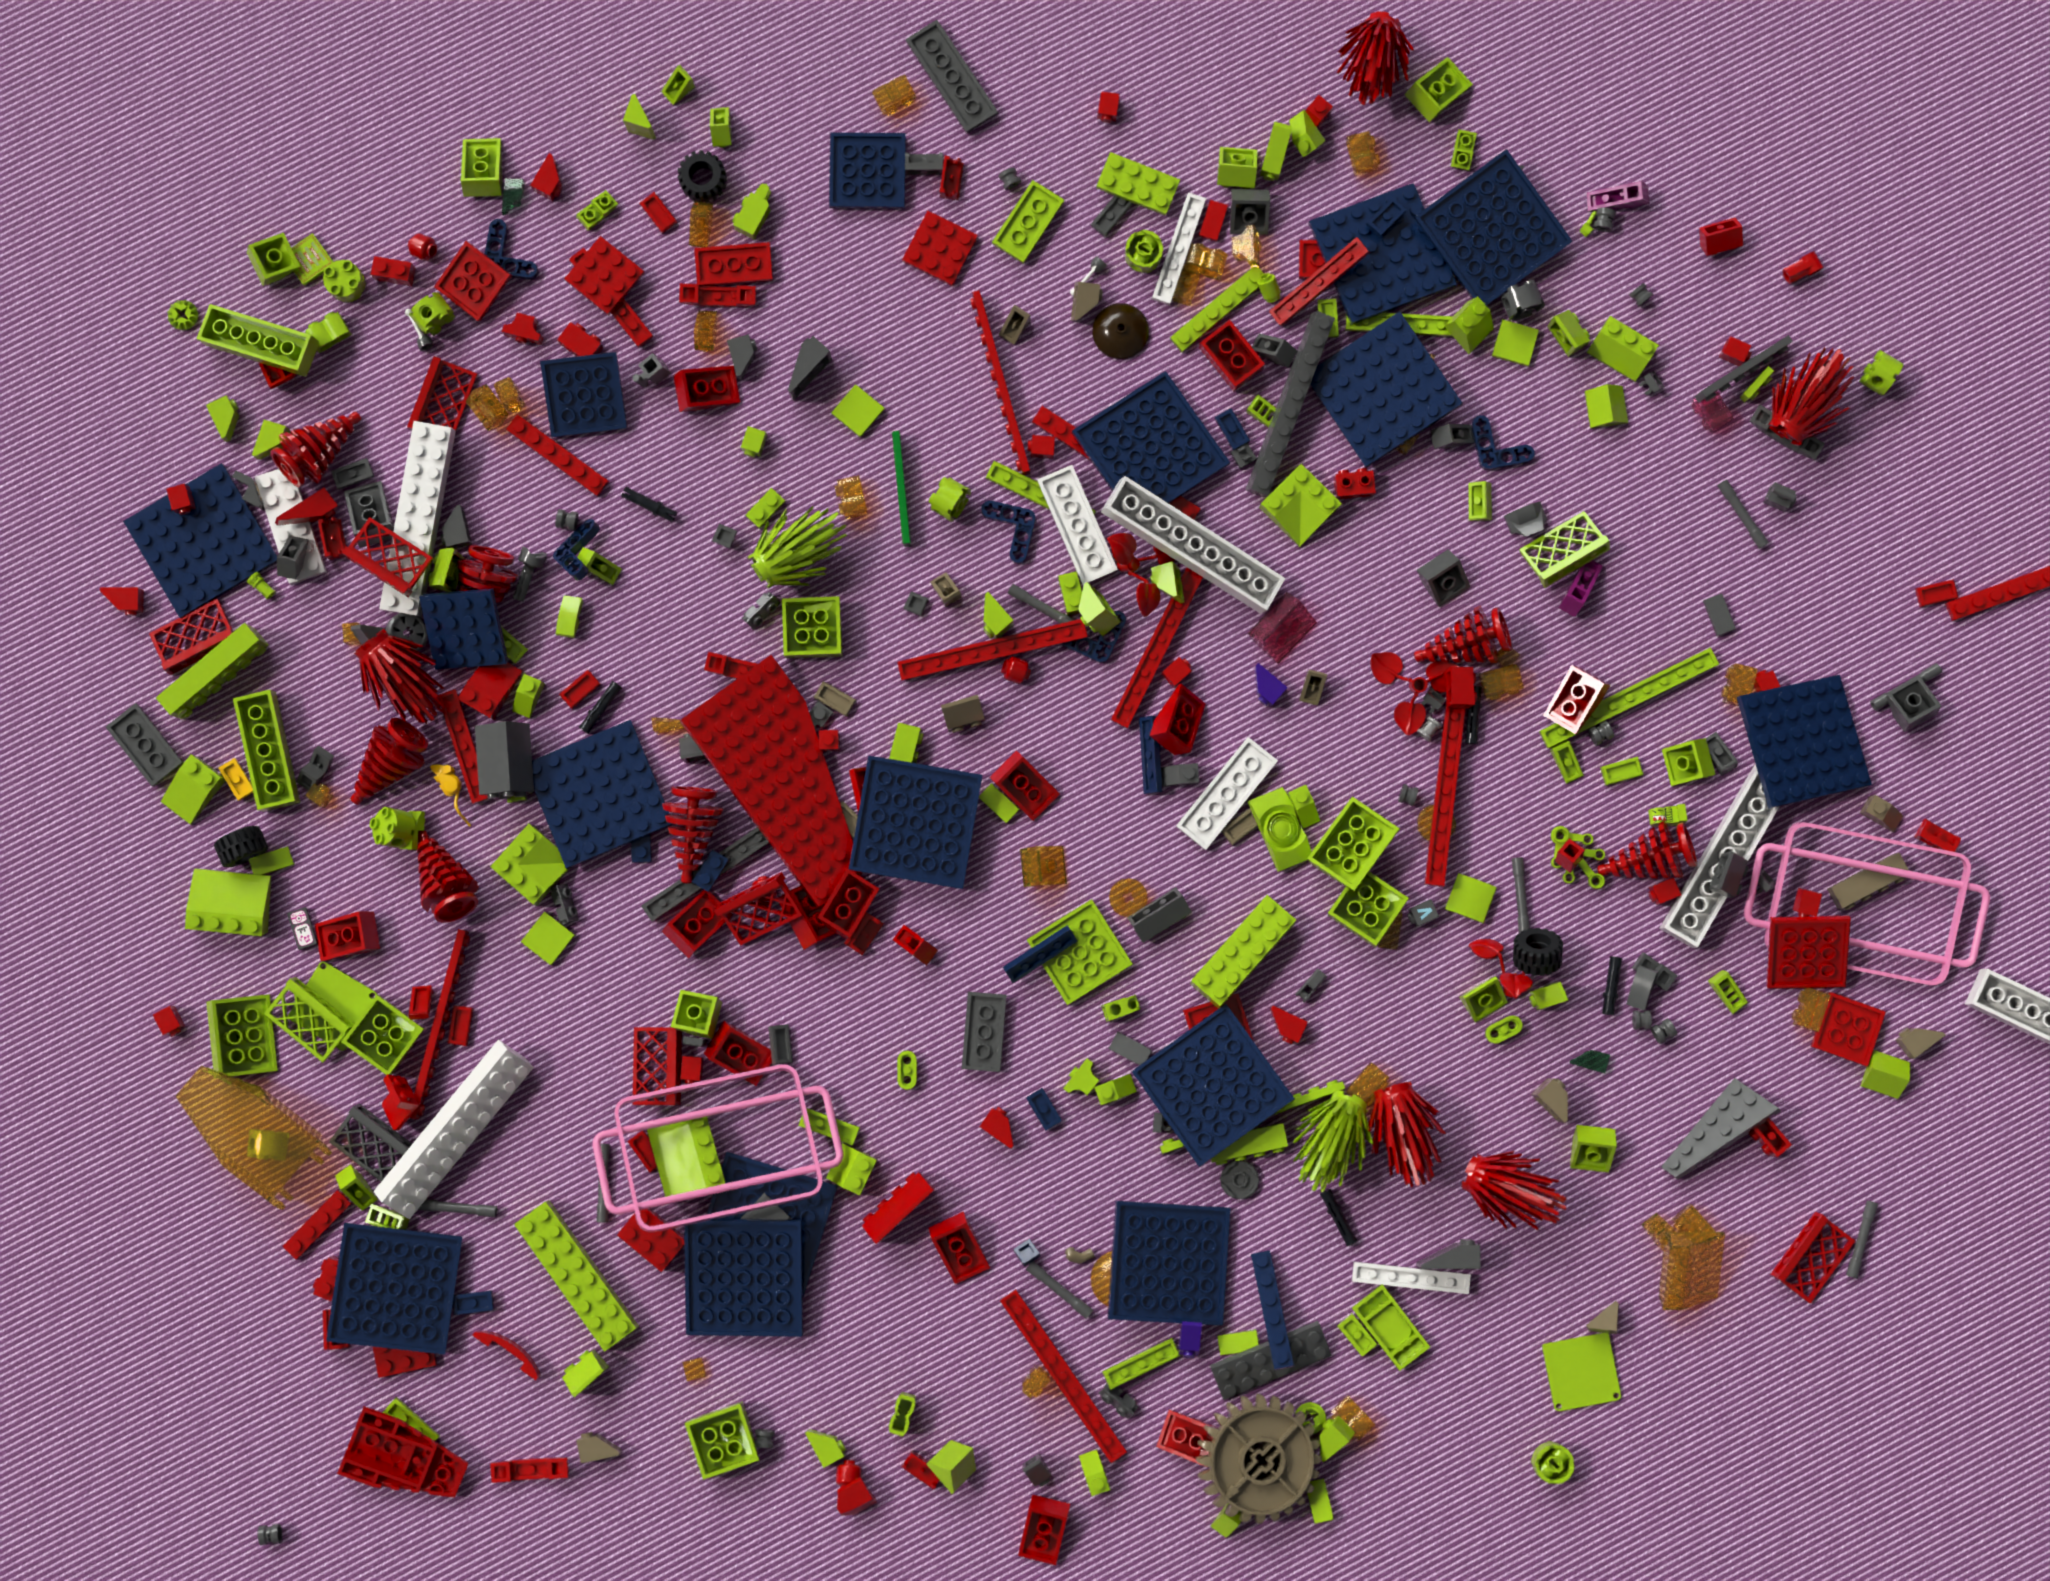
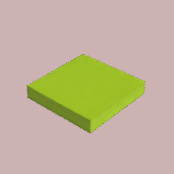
M1502 319L1492 357L1528 367L1539 330Z
M855 384L831 414L861 438L885 408Z
M544 911L522 939L521 943L552 966L574 938L575 934Z

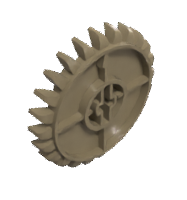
M1256 1394V1406H1253L1247 1397L1241 1396L1242 1410L1228 1402L1226 1406L1230 1417L1226 1418L1222 1414L1215 1412L1213 1415L1220 1424V1427L1217 1429L1208 1425L1204 1426L1205 1431L1213 1439L1212 1441H1198V1445L1209 1451V1454L1196 1457V1461L1204 1466H1208L1209 1469L1197 1475L1202 1480H1212L1213 1483L1206 1486L1203 1491L1208 1495L1219 1493L1213 1504L1220 1508L1229 1503L1225 1514L1229 1517L1235 1516L1240 1510L1239 1520L1242 1522H1248L1252 1514L1257 1524H1262L1265 1521L1266 1515H1269L1270 1519L1275 1522L1279 1520L1280 1511L1283 1510L1284 1513L1290 1515L1293 1513V1503L1301 1506L1305 1503L1302 1496L1304 1491L1312 1493L1314 1487L1309 1482L1311 1479L1319 1478L1320 1473L1313 1468L1314 1464L1321 1462L1322 1457L1315 1454L1313 1450L1320 1446V1441L1316 1438H1309L1315 1429L1312 1424L1302 1426L1306 1418L1302 1411H1299L1292 1417L1294 1412L1292 1403L1287 1401L1282 1410H1280V1399L1274 1395L1271 1397L1269 1406H1267V1402L1261 1394ZM1257 1455L1260 1457L1258 1461L1255 1459Z

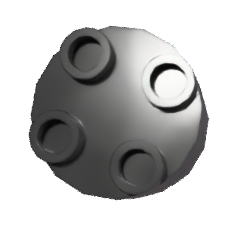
M1529 280L1519 287L1518 285L1510 286L1507 288L1508 292L1501 295L1509 320L1512 319V321L1532 315V311L1536 310L1538 312L1545 306L1535 280Z

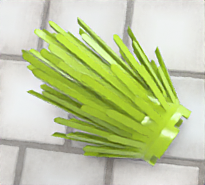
M812 506L786 531H783L773 543L774 538L786 524L787 509H785L769 533L767 532L769 525L767 520L754 553L747 556L748 560L752 558L754 564L751 566L761 582L765 580L768 583L765 586L767 589L774 585L809 586L808 583H800L798 580L793 579L826 575L824 572L813 573L826 570L825 567L794 573L790 572L814 564L840 551L842 546H837L830 550L827 547L846 537L847 534H843L820 546L846 527L844 524L832 529L834 527L833 523L825 526L836 518L839 514L838 512L828 518L825 517L809 527L828 512V508L822 513L817 511L807 519L808 513L813 510Z
M1335 1091L1329 1100L1307 1110L1312 1113L1302 1118L1300 1122H1306L1295 1129L1302 1130L1308 1126L1293 1140V1143L1298 1142L1323 1119L1316 1126L1313 1134L1308 1138L1293 1160L1295 1162L1298 1158L1302 1160L1305 1156L1307 1157L1300 1171L1299 1181L1303 1179L1302 1183L1306 1182L1308 1176L1311 1181L1315 1180L1312 1191H1316L1320 1183V1192H1324L1327 1183L1330 1184L1331 1180L1333 1182L1338 1177L1339 1172H1341L1339 1187H1341L1344 1174L1347 1172L1350 1155L1351 1163L1354 1164L1356 1142H1358L1359 1170L1362 1171V1157L1365 1159L1366 1154L1364 1130L1366 1140L1371 1144L1373 1142L1370 1131L1368 1132L1367 1104L1354 1094L1350 1097L1344 1095V1091Z

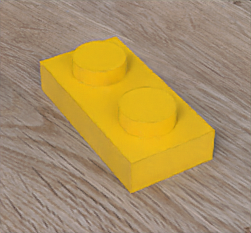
M236 758L218 768L238 801L253 793L252 784Z

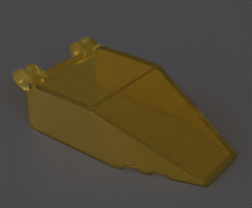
M201 1065L175 1095L221 1165L273 1206L281 1210L285 1209V1205L275 1195L279 1192L285 1199L289 1201L293 1199V1196L282 1187L304 1161L310 1156L320 1165L324 1163V1160L313 1152L315 1148L318 1147L324 1154L329 1156L332 1153L321 1141L322 1134L261 1086L250 1084Z

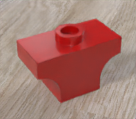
M517 312L515 320L511 324L503 325L502 333L504 336L514 338L518 343L526 344V342L542 345L543 341L541 334L536 331L538 320L534 316Z

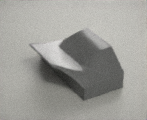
M1541 502L1532 503L1504 516L1510 533H1518L1524 537L1544 530V523L1547 520Z

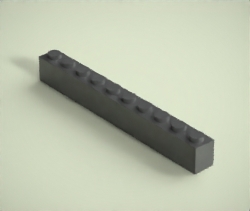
M1316 311L1310 316L1245 489L1260 497H1266L1270 493L1335 318L1322 312Z

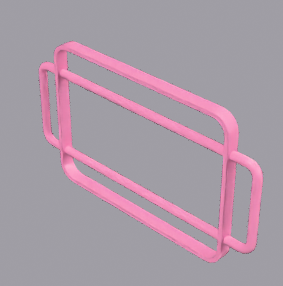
M1808 822L1793 824L1786 834L1784 845L1767 843L1758 849L1744 908V917L1750 925L1766 929L1764 942L1767 948L1769 946L1770 917H1776L1789 855L1959 888L1944 956L1849 937L1850 946L1941 963V972L1936 979L1924 980L1849 964L1847 969L1926 985H1938L1947 978L1950 965L1967 968L1976 962L1989 908L1990 894L1984 886L1969 883L1971 864L1965 855ZM1812 827L1956 856L1963 863L1962 878L1959 881L1791 847L1792 840L1798 828ZM1767 851L1782 853L1769 918L1768 921L1755 919L1752 916V909L1764 854ZM1966 891L1979 892L1982 895V902L1970 956L1966 960L1952 958Z
M776 1065L623 1098L615 1107L617 1128L599 1132L593 1140V1151L607 1210L615 1215L635 1212L639 1227L647 1232L663 1231L811 1198L820 1191L822 1185L821 1171L837 1167L844 1157L829 1092L822 1086L801 1088L797 1071L789 1065ZM778 1071L789 1072L795 1081L796 1090L621 1127L619 1110L627 1103ZM819 1093L823 1097L836 1152L834 1160L822 1163L818 1161L803 1097ZM791 1098H799L813 1165L637 1203L623 1134ZM619 1136L633 1204L621 1207L613 1205L600 1145L603 1139ZM816 1172L817 1187L813 1191L658 1226H648L642 1222L639 1210Z

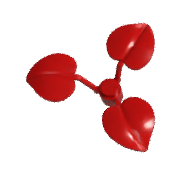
M1128 533L1113 534L1107 540L1117 562L1118 570L1128 572L1129 576H1134L1144 582L1138 584L1136 597L1143 617H1147L1160 603V590L1156 584H1149L1147 579L1134 572L1139 568L1140 561L1158 558V563L1161 565L1171 561L1174 562L1175 559L1153 546L1155 555L1136 558L1133 554L1137 549L1135 538Z
M1373 653L1370 660L1372 673L1379 682L1391 684L1395 677L1409 682V688L1414 693L1411 702H1401L1394 710V720L1405 735L1415 733L1422 726L1426 717L1425 707L1420 703L1414 704L1418 694L1426 690L1427 683L1429 682L1435 691L1446 692L1445 670L1451 666H1458L1451 662H1433L1425 670L1429 678L1425 680L1422 677L1411 679L1398 675L1402 670L1403 664L1400 657L1395 653Z
M1479 939L1468 945L1472 952L1481 958L1493 959L1496 956L1499 957L1502 970L1499 980L1504 987V995L1517 999L1522 993L1532 987L1533 982L1525 975L1524 971L1522 974L1505 972L1503 957L1500 953L1504 950V947L1499 942L1492 939Z

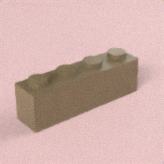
M1899 852L1875 863L1909 870ZM1863 869L1827 888L1837 909L1844 908L1848 910L1855 906L1854 902L1860 899L1863 902L1872 897L1871 893L1877 890L1880 893L1889 888L1888 884L1894 881L1897 884L1906 878Z

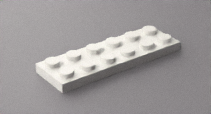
M1073 465L1038 479L1037 482L1082 585L1117 571L1116 564Z
M279 469L256 476L257 487L278 552L280 553L289 536L308 539L302 570L296 579L287 578L289 584L292 585L327 573L311 522L279 526L275 523L279 515L303 501L300 488L290 483Z
M1247 737L1176 827L1206 850L1278 760Z

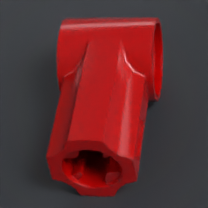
M1813 251L1800 258L1799 261L1785 267L1782 272L1785 280L1791 284L1807 275L1811 276L1819 272L1824 267L1816 252Z

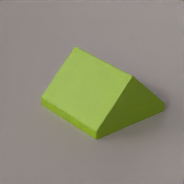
M631 95L623 118L627 131L652 140L656 139L636 95Z
M1606 384L1585 391L1590 429L1628 424L1623 386Z
M1496 976L1489 978L1459 997L1474 1022L1479 1021L1508 1003Z
M1873 1050L1860 1086L1899 1099L1910 1081V1062Z
M950 1440L927 1463V1466L950 1493L953 1494L976 1471L974 1450L972 1447Z

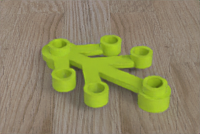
M1564 826L1555 827L1550 835L1551 840L1555 843L1554 858L1550 861L1553 868L1561 867L1560 865L1555 866L1554 860L1556 859L1557 852L1569 838L1572 841L1581 842L1583 845H1590L1593 842V836L1588 833L1584 835L1570 833ZM1558 832L1563 834L1562 839L1557 838ZM1585 836H1588L1590 838L1589 843H1586L1584 841ZM1585 849L1583 856L1592 857L1599 861L1604 859L1605 852L1602 849ZM1597 851L1602 853L1601 858L1596 857ZM1582 858L1578 866L1588 877L1589 886L1593 889L1603 887L1605 883L1604 877L1601 874H1595ZM1574 869L1571 873L1566 870L1563 874L1562 880L1564 883L1570 884L1575 880ZM1567 874L1571 875V881L1565 879ZM1594 878L1599 880L1598 885L1593 884L1592 880Z

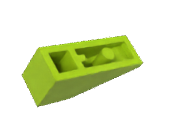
M1561 982L1550 983L1530 991L1531 996H1529L1532 1007H1536L1537 1010L1568 1001Z

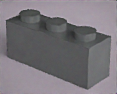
M1175 887L1130 915L1127 919L1140 940L1144 943L1161 931L1168 929L1177 921L1184 919L1192 911L1182 894Z

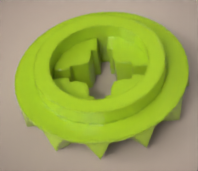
M177 300L176 303L171 304L169 311H167L168 321L174 328L179 330L190 329L198 320L196 306L187 300ZM186 310L185 315L188 319L183 317L179 319L180 315L177 311L184 312Z
M1308 1402L1301 1404L1296 1409V1413L1302 1411L1306 1418L1307 1413L1305 1411L1311 1415L1317 1413L1313 1418L1315 1424L1313 1425L1314 1433L1319 1432L1323 1428L1322 1425L1326 1422V1415L1320 1405ZM1305 1421L1302 1426L1312 1423H1310V1421Z

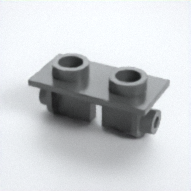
M769 591L756 601L760 606L758 609L752 605L743 614L742 619L753 630L760 626L764 619L781 604Z
M568 884L557 885L551 888L552 892L550 894L554 906L561 904V907L556 909L559 922L565 925L578 921V912L574 906L572 892Z
M1106 1383L1105 1388L1098 1392L1101 1395V1399L1105 1403L1114 1406L1116 1412L1122 1417H1131L1134 1415L1133 1412L1139 1407L1136 1405L1137 1402L1127 1393L1123 1398L1119 1397L1123 1392L1120 1387L1110 1390Z

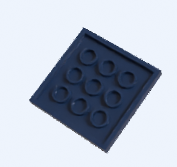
M830 132L829 208L905 209L906 133Z
M617 352L540 361L551 437L627 428Z
M493 588L422 594L419 596L432 658L436 664L434 665L435 670L500 665L509 662Z

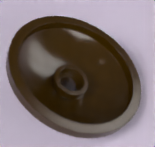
M1125 303L1112 304L1105 307L1096 316L1092 329L1093 340L1097 348L1104 355L1118 360L1129 359L1140 353L1145 347L1149 336L1148 322L1143 313L1136 307ZM1122 325L1125 329L1119 331L1118 326Z

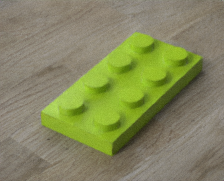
M1110 152L1096 188L1166 216L1180 179Z
M1032 180L993 239L992 244L1024 264L1063 205L1064 199Z

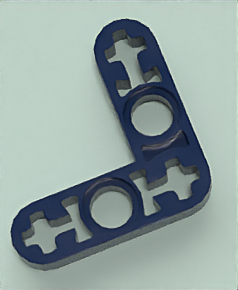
M501 219L493 220L489 225L485 255L498 265H501V261H503L502 268L505 270L507 264L514 263L516 269L513 272H509L513 278L535 279L539 271L534 262L503 257L508 227ZM498 224L503 228V230H499L498 235L500 238L496 237L497 231L494 229V227H498ZM493 242L500 243L501 247L498 251L490 249ZM520 264H522L521 267L523 269H529V266H531L534 272H530V275H528L525 270H520Z
M1479 415L1472 421L1471 427L1478 461L1482 469L1494 470L1528 463L1533 459L1535 451L1530 445L1495 450L1489 419L1486 416ZM1478 420H1481V423H1485L1482 428L1483 433L1487 431L1488 434L1477 435L1481 432L1480 427L1476 426ZM1481 438L1489 440L1490 445L1487 448L1480 446L1479 440ZM1523 449L1526 452H1530L1527 459H1525V456H1518V461H1516V455L1521 454ZM1491 450V452L1488 453V458L1490 460H1493L1490 466H1488L1487 463L1483 462L1486 459V453L1481 454V452H1487ZM1509 453L1512 456L1511 462H1504L1502 454Z
M984 502L981 511L985 518L1016 525L1010 549V559L1015 564L1023 563L1027 558L1035 524L1034 512L1000 502ZM989 505H992L994 510H998V507H1002L1000 510V517H996L997 512H991V514H987V510L984 509L988 508ZM1006 509H1011L1014 512V516L1011 519L1004 518L1003 512ZM1017 511H1020L1019 516L1030 514L1032 521L1029 520L1028 523H1024V519L1019 517L1018 521H1015ZM1019 532H1026L1028 539L1021 542L1017 539V535ZM1015 543L1020 546H1026V548H1021V554L1024 556L1020 557L1019 560H1016L1015 555H1013L1018 550V546H1014Z
M593 519L586 520L553 554V558L577 581L587 575L588 568L575 555L600 530L599 525Z
M1114 611L1116 615L1121 616L1120 620L1123 622L1116 626L1115 629H1119L1118 632L1114 629L1109 631L1115 636L1112 642L1105 641L1104 636L1100 635L1097 642L1089 638L1077 640L1075 648L1072 647L1073 642L1060 645L1095 662L1104 663L1112 653L1125 625L1126 617L1121 611ZM1081 641L1089 643L1087 651H1081L1078 648V644ZM1100 642L1106 646H1111L1110 649L1106 647L1104 654L1107 656L1101 659L1098 658L1096 651L1100 652L1103 645H1099Z

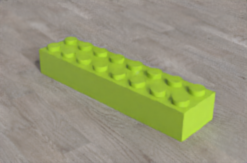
M550 1200L545 1201L514 1224L604 1352L639 1327Z

